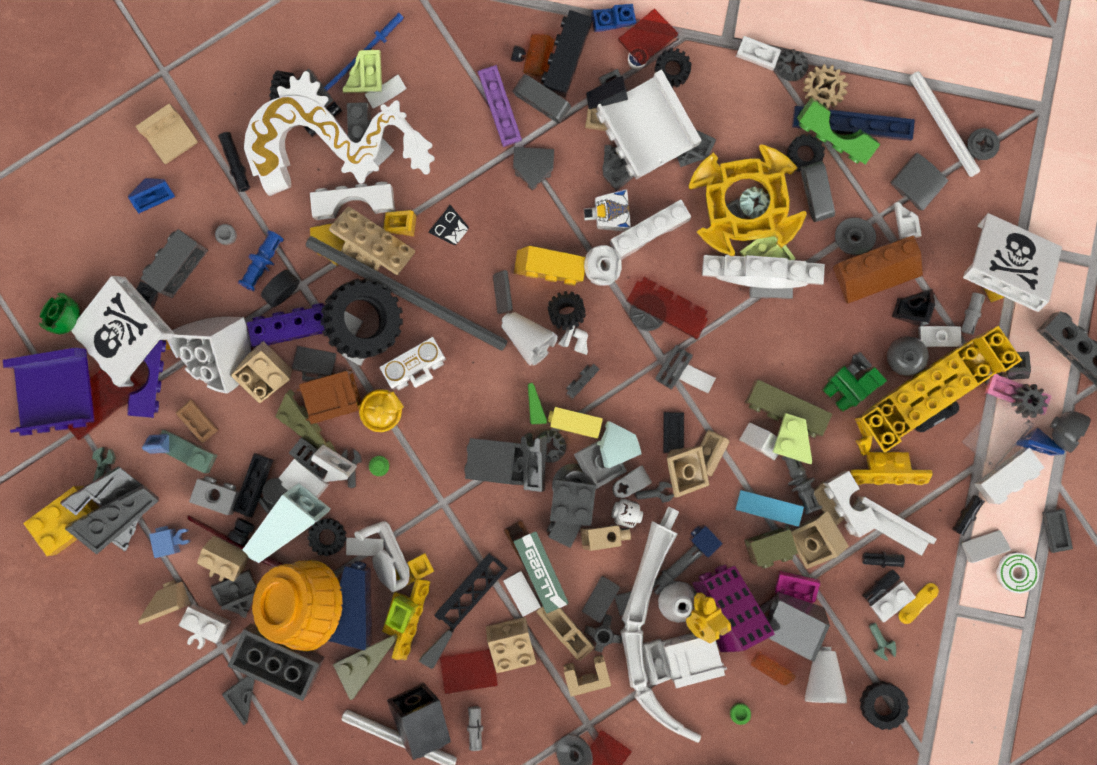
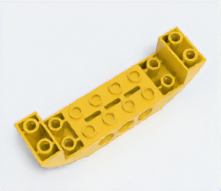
M996 326L947 353L923 369V371L883 396L862 414L861 420L885 453L902 442L901 437L996 373L1006 372L1022 361V359L1001 328Z

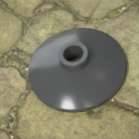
M848 218L838 225L835 231V241L838 247L845 253L861 255L872 249L876 241V233L873 226L866 220ZM854 237L857 241H853L851 238Z
M567 735L558 742L556 753L560 765H592L593 756L591 749L581 737Z

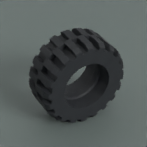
M355 279L336 288L325 300L326 304L322 307L321 311L323 318L320 319L321 325H324L325 329L322 332L324 337L327 336L330 341L328 343L331 347L335 346L337 352L347 354V357L365 359L381 354L393 346L396 342V337H399L401 333L399 327L403 325V319L400 318V314L403 311L402 307L398 308L396 304L399 301L396 296L392 297L390 294L392 290L388 287L384 289L382 283L378 281L372 282L371 279ZM356 300L366 301L377 311L379 326L376 333L371 337L359 338L348 330L344 320V313L346 307L351 302Z

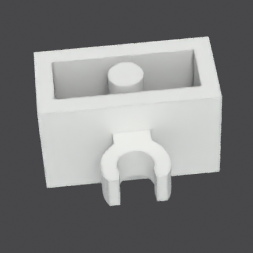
M193 604L187 608L179 626L195 633L188 639L187 644L191 645L194 639H198L199 645L197 649H201L205 645V639L214 643L222 641L231 621Z

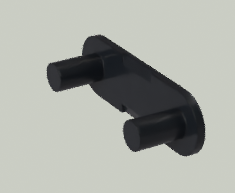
M956 401L920 424L915 430L917 432H925L958 413L959 404Z

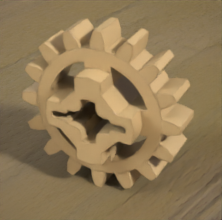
M823 64L821 70L816 66L813 72L810 71L808 73V78L803 82L807 85L803 88V91L808 92L805 99L812 97L827 108L830 107V104L833 108L836 107L837 102L841 103L844 99L842 96H845L847 93L844 88L847 87L848 83L843 82L846 76L839 75L840 69L835 72L833 65L827 69L826 65ZM814 79L816 80V81H815V83H816V87H815V88H813V81H814ZM836 86H838V91L835 95L836 91L834 89Z

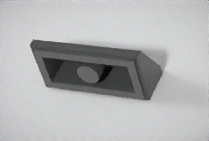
M503 270L493 275L498 314L511 313L513 311L508 271Z
M601 576L582 612L600 623L620 586Z

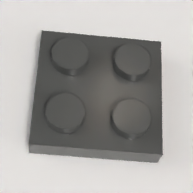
M555 479L550 521L591 526L596 484Z

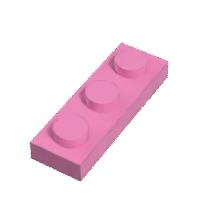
M995 374L990 377L985 393L1013 403L1016 400L1011 396L1017 394L1015 389L1018 387L1022 388L1023 384ZM1042 393V396H1048V399H1045L1044 402L1049 404L1051 395ZM1031 398L1027 399L1028 404L1032 403ZM1042 407L1044 413L1040 415H1045L1047 407Z

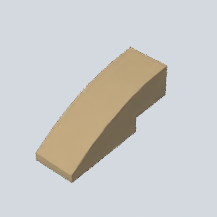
M543 606L537 611L538 615L577 660L581 661L595 648L561 608L548 614Z

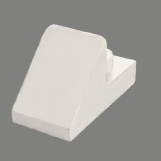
M322 445L313 454L311 461L328 471L323 482L348 479L357 468V465L325 445Z

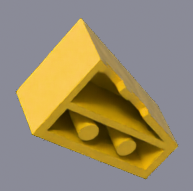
M527 246L517 250L514 274L525 275L530 278H545L546 281L551 282L559 280L564 281L566 285L575 286L576 283L582 282L584 279V261L586 257Z

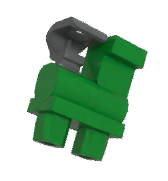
M857 352L852 356L848 367L843 365L827 379L829 382L822 390L829 398L838 391L842 398L835 405L840 411L844 412L850 407H856L874 390L887 382V380L875 367H872V364L861 352ZM870 368L861 377L855 378V374L859 370Z

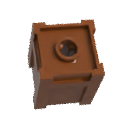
M352 369L299 384L300 388L297 389V391L301 390L309 417L306 421L310 420V424L359 411L361 407L360 403L362 400Z

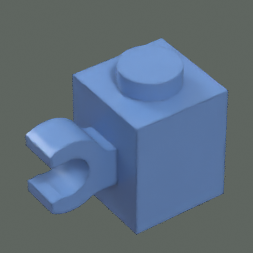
M168 526L156 528V533L149 534L154 558L179 553V544L184 545L191 542V539H182V534L188 532V529H180L176 533L175 528L168 529Z

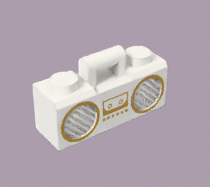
M431 337L379 368L393 390L397 388L399 391L407 387L410 380L414 387L417 388L433 379L429 369L436 370L444 365L443 361L446 358L435 339ZM422 370L425 371V374L416 379L414 378L415 374Z

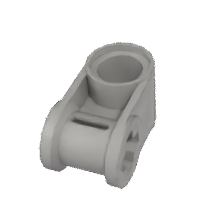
M641 465L616 481L612 491L616 497L625 498L652 483V480ZM619 484L627 486L625 489L626 494L617 491L620 488Z

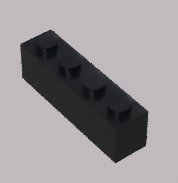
M569 10L568 16H563L560 26L563 28L562 33L556 36L554 46H557L555 53L551 52L547 63L550 65L548 72L544 71L541 80L543 86L565 98L592 25V17Z

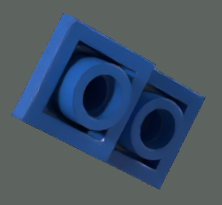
M633 4L614 5L611 9H599L591 12L594 32L614 30L636 24Z

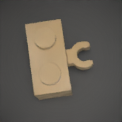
M213 536L202 548L197 564L211 570L209 572L210 577L215 573L219 574L220 582L224 578L234 582L245 569L249 557L242 549Z

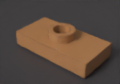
M189 400L176 412L177 416L201 443H205L219 431L193 400Z

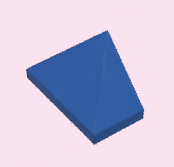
M145 178L129 194L128 199L139 214L174 198L175 195L165 179Z
M1039 428L1018 440L1016 444L1017 446L1030 448L1033 451L1050 456L1064 455L1065 450L1059 447Z

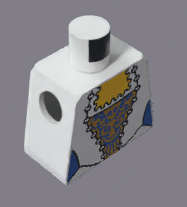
M627 190L596 197L595 208H584V220H596L597 229L626 231L630 229Z

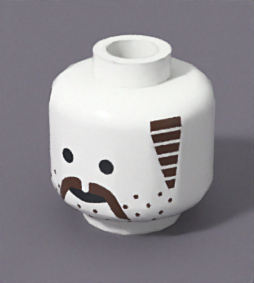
M621 499L619 502H615L611 517L614 518L616 524L633 528L636 523H641L643 511H640L639 503Z

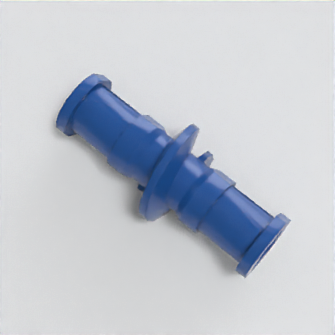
M268 230L267 237L263 244L260 245L257 254H249L248 257L252 263L247 267L242 280L238 281L241 286L250 291H255L254 286L259 278L262 277L264 270L270 271L266 266H274L270 259L274 256L280 242L284 241L280 235Z

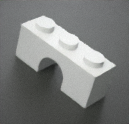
M843 471L824 482L826 487L824 491L829 499L834 500L836 504L834 508L840 517H844L847 523L845 527L850 535L861 537L881 525L871 507L865 506L859 510H854L850 506V496L860 489L850 471Z

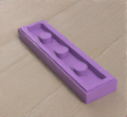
M497 65L479 70L478 75L503 147L521 142L522 138Z

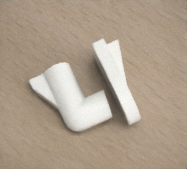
M573 325L572 330L567 327L564 336L558 344L568 347L571 337L574 336L578 338L574 351L587 355L586 341L588 333L578 328L574 330L575 325Z

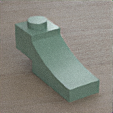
M162 430L161 434L169 435V452L165 454L200 472L210 473L217 454L167 430Z

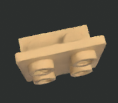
M170 104L136 126L138 131L147 138L164 164H168L198 143L177 110Z
M526 617L486 626L487 641L497 673L536 664Z

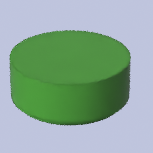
M735 703L730 709V717L736 724L743 725L750 720L751 711L746 704Z

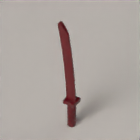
M188 515L187 519L242 550L245 545L231 540L223 533ZM269 556L261 561L273 568L284 565Z

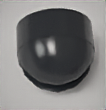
M514 45L511 61H524L525 57L521 55H526V50L521 46Z

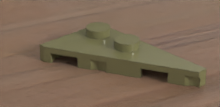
M396 634L369 646L365 651L361 650L333 664L350 700L358 695L357 693L368 681L370 675L392 648L396 638H398Z

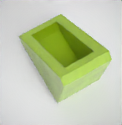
M402 595L395 597L385 624L403 634L418 604Z

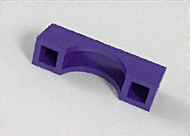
M159 340L145 357L144 361L148 366V378L140 389L129 393L128 416L154 418V413H158L159 401H156V393L161 391V381L158 380L159 372H163L164 361L160 360L161 352L165 353L166 340Z

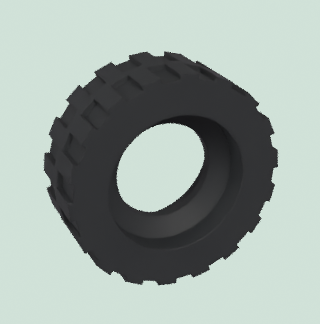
M884 681L874 682L866 687L867 689L863 691V695L860 698V710H862V715L869 723L881 730H892V728H897L901 723H904L905 718L908 716L909 705L905 693L900 688ZM882 695L891 697L894 702L893 711L886 716L879 715L874 708L876 699Z

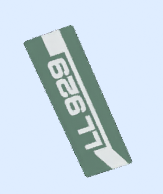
M537 532L515 540L514 544L545 612L548 614L567 605L569 602Z

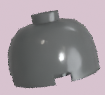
M911 336L899 337L894 340L888 348L886 355L890 368L903 376H913L920 373L926 367L929 359L928 349L924 342Z
M1076 411L1065 412L1060 418L1056 416L1050 425L1053 428V441L1069 453L1073 452L1079 445L1077 441L1081 436L1084 437L1090 425V417Z

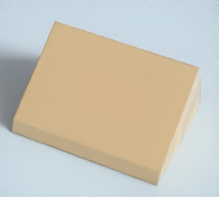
M702 446L670 451L666 458L674 497L677 498L709 486Z

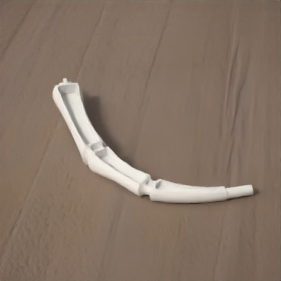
M668 506L660 525L653 521L651 523L639 570L622 617L625 626L620 632L626 656L630 687L636 690L635 699L655 720L666 728L698 743L701 735L685 728L683 724L667 713L656 699L652 689L647 687L648 679L643 662L642 643L644 632L641 630V626L645 624L649 600L659 570L678 535L671 531V528L679 511Z

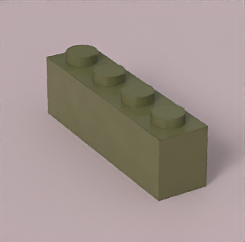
M760 380L754 381L745 403L749 404V409L759 413L762 410L768 413L767 417L775 421L783 420L785 413L806 419L808 436L812 438L823 436L832 417V413Z

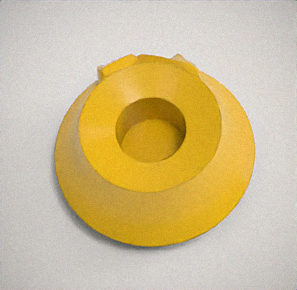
M383 389L373 390L362 399L359 416L362 423L368 429L375 432H386L398 424L404 406L394 392Z

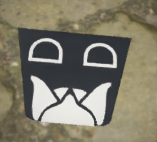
M449 205L428 233L452 245H456L468 231L469 227L454 208Z

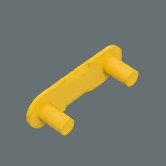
M933 583L926 584L915 595L916 598L900 610L898 614L899 620L904 624L911 623L937 597L939 593L937 585Z

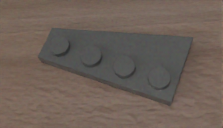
M142 485L66 525L65 530L95 554H98L159 501V497L145 485Z

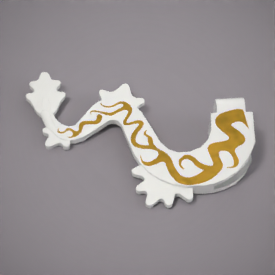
M307 71L303 72L300 80H297L294 76L290 77V89L279 86L277 88L279 98L265 103L250 119L245 133L244 150L253 176L259 175L262 186L269 196L291 188V179L287 170L290 162L285 150V139L287 133L298 125L308 126L314 130L336 155L345 161L341 171L343 173L352 172L360 184L365 182L368 172L379 171V166L374 159L379 152L384 128L387 125H395L405 133L403 137V158H411L412 169L419 168L424 174H429L430 163L435 160V157L428 152V149L433 146L432 143L427 141L418 131L414 130L405 120L407 115L404 112H400V102L398 100L394 101L389 107L382 104V112L372 119L361 141L358 143L353 142L335 117L324 107L329 98L317 95L320 82L311 83L310 74Z

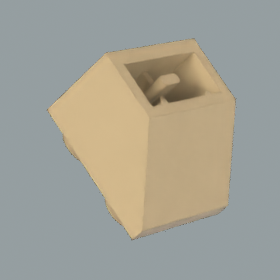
M263 341L248 353L231 373V377L260 404L290 380L292 369Z

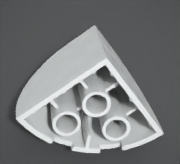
M244 317L208 318L172 330L175 334L170 340H167L176 358H181L187 366L185 370L196 380L201 379L207 383L208 388L221 393H229L239 385L231 377V373L251 352V343Z

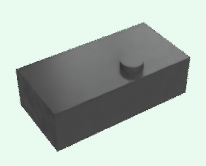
M250 623L243 629L227 667L303 701L309 694L325 657L311 650L300 651L291 649L283 644L271 642L259 632L256 625Z

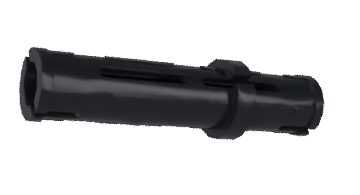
M223 132L218 135L230 167V175L235 180L238 192L248 191L251 187L245 174L246 169L242 166L231 133Z

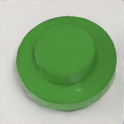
M376 456L371 459L369 470L373 475L383 476L389 471V461L385 457Z

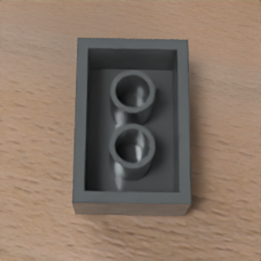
M179 229L169 235L167 244L164 248H160L157 251L155 260L151 265L149 264L144 268L143 275L140 278L159 293L170 298L174 297L208 252V249Z

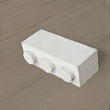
M1021 448L974 485L989 504L1000 505L1008 499L1007 496L1010 493L1020 491L1026 481L1037 478L1041 474L1040 471L1045 467L1030 448Z

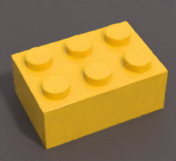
M73 486L23 523L47 557L57 555L77 540V538L65 530L66 525L99 508L94 500L91 499L75 515L60 504L63 499L84 486Z

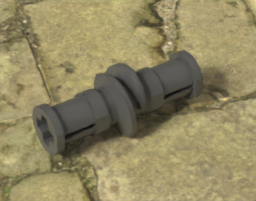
M786 456L782 457V460H785L790 477L793 479L788 485L796 486L792 492L798 491V496L806 510L805 515L823 508L822 505L819 506L814 494L815 491L810 484L815 478L807 477L806 470L802 466L801 461Z

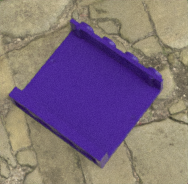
M69 348L3 360V368H14L20 427L10 430V433L29 436L33 435L32 431L48 433L50 428H55V431L68 430L70 425H73V428L86 427V423L94 422L86 349Z

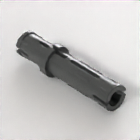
M695 544L671 567L662 571V575L656 579L653 587L654 589L657 585H660L654 590L655 594L659 595L670 583L673 584L676 577L703 555L700 550L692 555L698 549Z

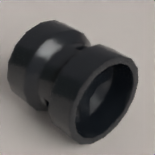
M237 518L234 523L235 527L233 530H230L228 538L239 544L246 545L249 540V534L254 531L256 526L244 519Z

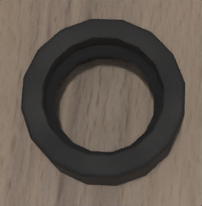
M284 270L264 287L261 297L272 308L277 307L291 296L300 282L289 270Z

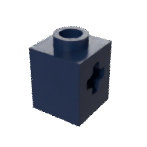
M698 525L690 533L692 536L689 540L707 558L723 544L705 525L702 527Z

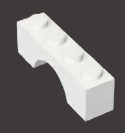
M377 182L375 186L358 184L355 185V188L339 186L335 190L329 191L326 188H320L310 193L312 217L315 220L336 218L339 209L345 203L353 200L369 204L375 214L395 212L393 187L391 184H387V182Z
M679 200L612 238L610 245L615 249L619 259L622 260L653 239L687 223L691 215L683 201Z

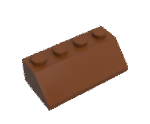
M914 235L833 266L847 304L923 276L922 256Z

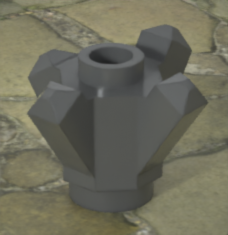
M605 614L601 625L597 627L586 625L584 633L592 636L596 641L595 651L601 653L604 647L611 643H622L621 635L614 634L610 628L612 616Z

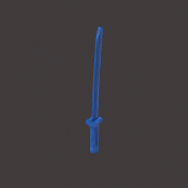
M398 12L380 32H375L376 37L363 50H371L380 40L385 43L387 41L385 37L389 35L404 17ZM356 57L325 86L327 91L355 65Z

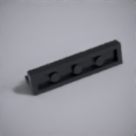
M489 552L434 616L439 621L443 620L454 630L508 568ZM493 561L502 568L497 575H488V566ZM486 578L484 590L474 591V582L477 579ZM488 578H493L492 581L488 584ZM472 585V591H467ZM463 594H472V603L469 606H461L460 598ZM450 609H458L459 618L454 623L445 616Z

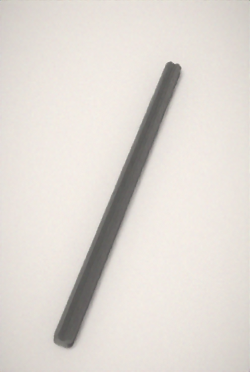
M313 236L308 238L305 245L307 248L365 279L382 283L384 289L388 287L395 295L501 351L506 347L508 342L506 339Z

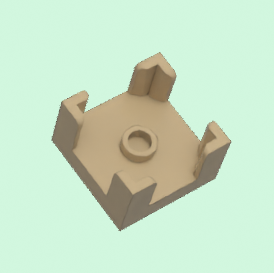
M603 655L594 657L597 674H586L578 679L573 663L563 665L570 697L611 686Z

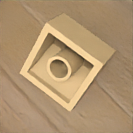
M828 511L814 516L800 524L799 527L797 526L790 530L798 555L806 569L838 557L849 547Z

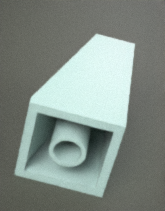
M298 483L280 497L243 548V551L250 559L260 563L316 523L331 508Z

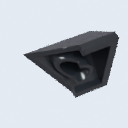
M933 289L908 297L897 298L892 317L917 326L929 324L935 307Z

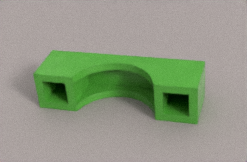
M811 97L797 116L800 122L799 126L807 132L810 130L816 132V137L821 141L826 142L828 140L833 143L832 147L838 152H847L850 154L848 158L855 163L862 162L866 165L880 146V143L861 129L850 135H840L833 132L829 125L830 110Z

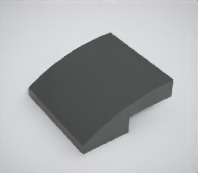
M915 153L890 183L901 196L907 197L918 210L923 211L949 180L922 155Z

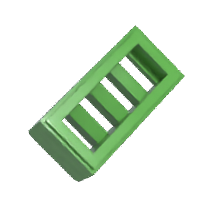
M529 383L530 424H547L533 383Z

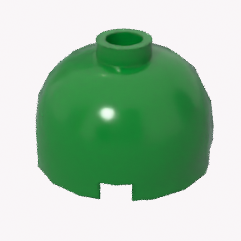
M58 293L59 297L56 299L51 297L43 306L39 316L42 318V323L39 322V325L50 333L66 334L76 325L78 318L81 316V311L78 303L65 293Z

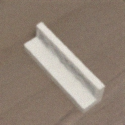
M859 496L852 507L854 510H859L865 506L871 507L881 524L875 528L877 531L921 556L929 543L934 544L937 540L866 497Z

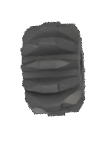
M1023 384L1022 388L1018 387L1015 389L1017 394L1011 396L1016 400V402L1011 403L1012 406H1017L1015 413H1022L1023 418H1028V416L1036 418L1037 414L1044 413L1042 407L1048 406L1044 402L1045 399H1048V396H1042L1043 388L1037 389V384H1031V386ZM1031 398L1032 403L1028 404L1027 399Z

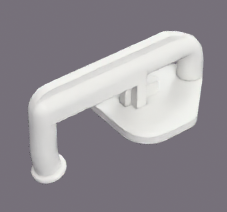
M382 521L354 533L355 537L361 542L364 541V538L379 533L380 538L383 539L386 551L381 550L373 557V566L377 576L392 592L404 588L409 582V567L390 525ZM395 568L400 577V580L396 581Z

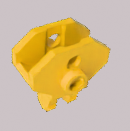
M697 593L694 596L695 609L691 611L692 615L686 618V623L696 637L712 643L719 639V634L723 636L731 631V624L723 615L721 608L716 607L712 597L705 598L703 593Z

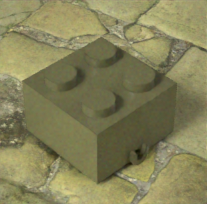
M788 526L744 540L752 564L762 567V569L773 566V562L777 560L782 562L789 561L794 558L793 555L798 554Z

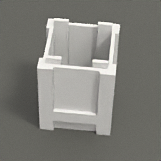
M693 633L662 641L671 679L676 688L725 676L724 670H727V667H723L724 664L721 662L716 641L708 643L696 637Z

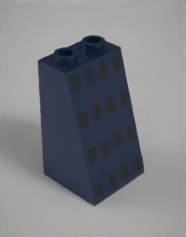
M354 561L344 567L340 582L342 613L338 621L339 624L328 641L365 651L372 643L371 568L366 567L364 562Z

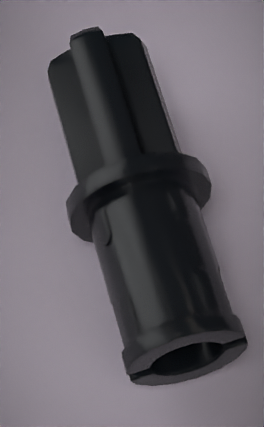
M864 552L862 563L866 565H880L882 568L886 566L903 568L905 557L903 554Z
M893 569L890 570L879 581H874L875 584L862 596L867 599L873 594L867 600L872 605L883 593H888L887 590L900 579V576Z

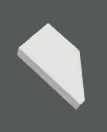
M894 203L900 240L912 235L915 238L921 237L918 216L904 208L901 203Z

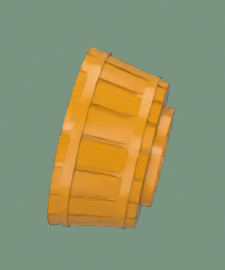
M314 560L279 565L269 570L259 581L253 596L252 612L259 632L271 642L283 644L295 650L310 651L324 645L331 638V635L334 634L342 613V591L334 572L324 563Z

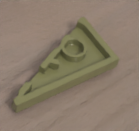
M290 389L285 394L275 417L319 449L322 445H325L337 453L330 440L325 442L319 434L321 428L318 424H310V420L306 421L309 418L307 409L304 405L299 406L292 397L295 393Z

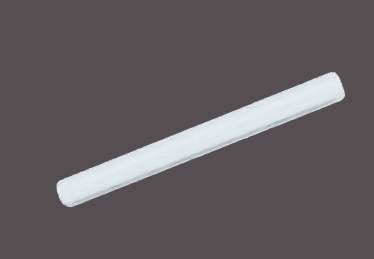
M919 71L913 73L909 79L970 177L978 174L980 168Z
M350 710L344 712L342 721L405 748L398 731ZM439 749L424 756L441 765H455L457 761L456 757Z

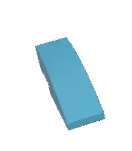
M740 490L735 510L799 527L804 507Z

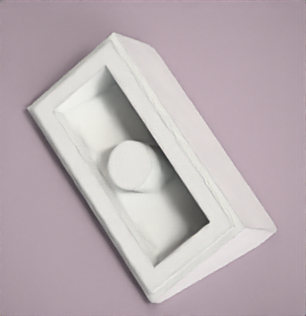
M1001 530L962 542L965 555L970 563H976L1011 551Z
M661 639L642 643L644 669L648 679L647 685H657L670 680L671 675Z

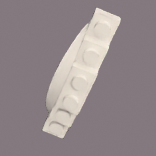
M704 255L702 276L716 277L722 281L756 288H796L808 284L823 285L825 264L806 263V261L776 257Z

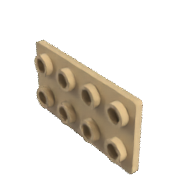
M347 207L329 228L330 232L346 241L341 252L376 271L382 265L395 275H398L415 253L414 249L351 207Z

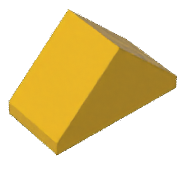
M411 210L385 212L383 229L391 234L414 236L417 217L414 211Z

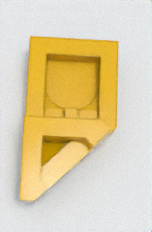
M860 416L855 418L862 438L855 441L862 456H865L870 451L873 436Z

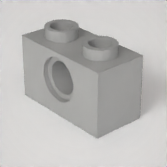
M205 476L204 479H197L189 502L225 515H233V509L240 493L239 490L235 489L236 486L225 482L224 485L216 483L217 479ZM215 489L220 493L218 500H214L212 497V492Z

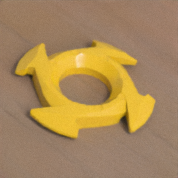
M759 145V151L764 162L760 159H745L722 163L719 166L717 163L718 157L713 152L702 161L689 183L690 190L707 185L706 204L710 227L708 229L702 227L697 233L708 245L721 253L735 256L730 239L747 241L775 236L778 239L776 244L783 248L795 237L802 227L807 214L806 211L787 217L790 200L785 174H792L798 167L786 155L769 146ZM742 179H752L764 185L770 196V205L766 212L755 219H741L734 216L728 210L725 203V193L734 182Z

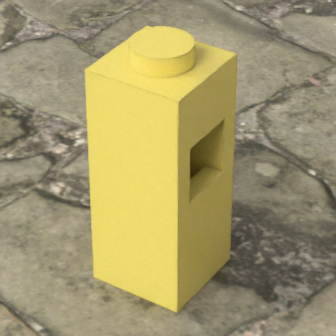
M555 407L554 411L550 410L547 422L551 423V428L598 439L603 418Z

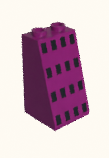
M726 564L714 568V573L707 572L698 576L699 580L693 582L696 593H703L705 598L712 597L716 607L721 608L723 615L731 624V631L723 636L719 634V639L716 640L720 652L745 651L775 635L736 566L727 567Z

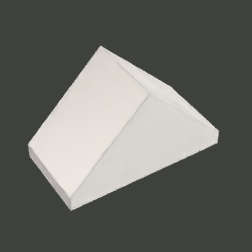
M749 422L739 440L772 460H775L778 456L777 453L772 452L777 437L771 432Z

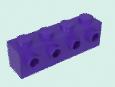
M324 303L314 304L311 309L304 310V307L292 309V313L288 314L276 312L269 318L264 316L252 318L253 321L247 322L251 346L256 348L263 341L267 345H273L323 334L322 331L325 329L324 325H321L320 319L323 318L321 311Z

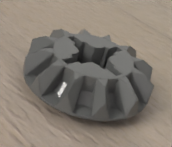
M795 49L784 51L778 57L776 63L778 74L787 81L800 80L805 76L809 67L807 57L803 55L802 51L799 52ZM792 58H794V63L799 65L795 66L793 72L791 66L787 64L791 62Z
M977 129L971 133L967 140V149L978 160L991 159L999 151V138L990 129ZM984 139V144L987 145V147H985L981 151V146L978 145V143H980Z
M552 430L540 433L537 438L546 435L547 443L554 438L553 445L558 448V450H551L548 455H546L547 449H545V462L553 463L560 460L566 451V442L563 436Z

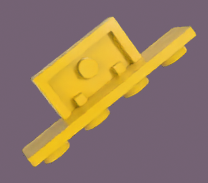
M868 452L866 456L868 470H850L857 485H924L929 483L933 475L932 470H912L909 452Z
M416 579L410 597L398 592L393 594L387 617L395 597L402 595L418 604L403 634L384 623L382 632L391 636L396 634L398 637L392 654V658L395 660H406L410 653L412 640L417 631V624L423 612L425 598L429 592L430 581Z

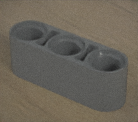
M526 74L522 76L512 91L518 98L556 123H561L571 108L570 103Z
M823 161L802 166L801 175L813 222L835 217L830 185Z

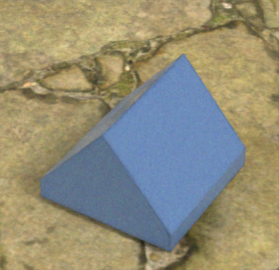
M149 435L142 449L149 454L168 453L169 435Z

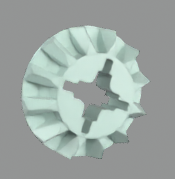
M752 187L746 189L740 197L741 210L745 215L753 219L764 214L770 205L769 194H766L763 188ZM759 197V198H758V199H759V200H758V203H759L760 205H757V206L753 209V207H754V201H752V200H754L755 198Z

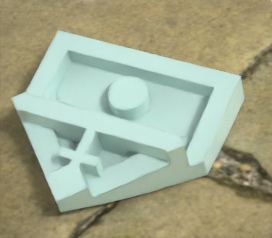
M607 421L604 435L601 441L597 442V445L600 446L604 467L611 468L642 454L635 434Z

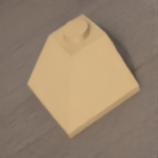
M175 580L163 584L164 589L156 592L138 620L139 625L191 605L183 582L175 583Z

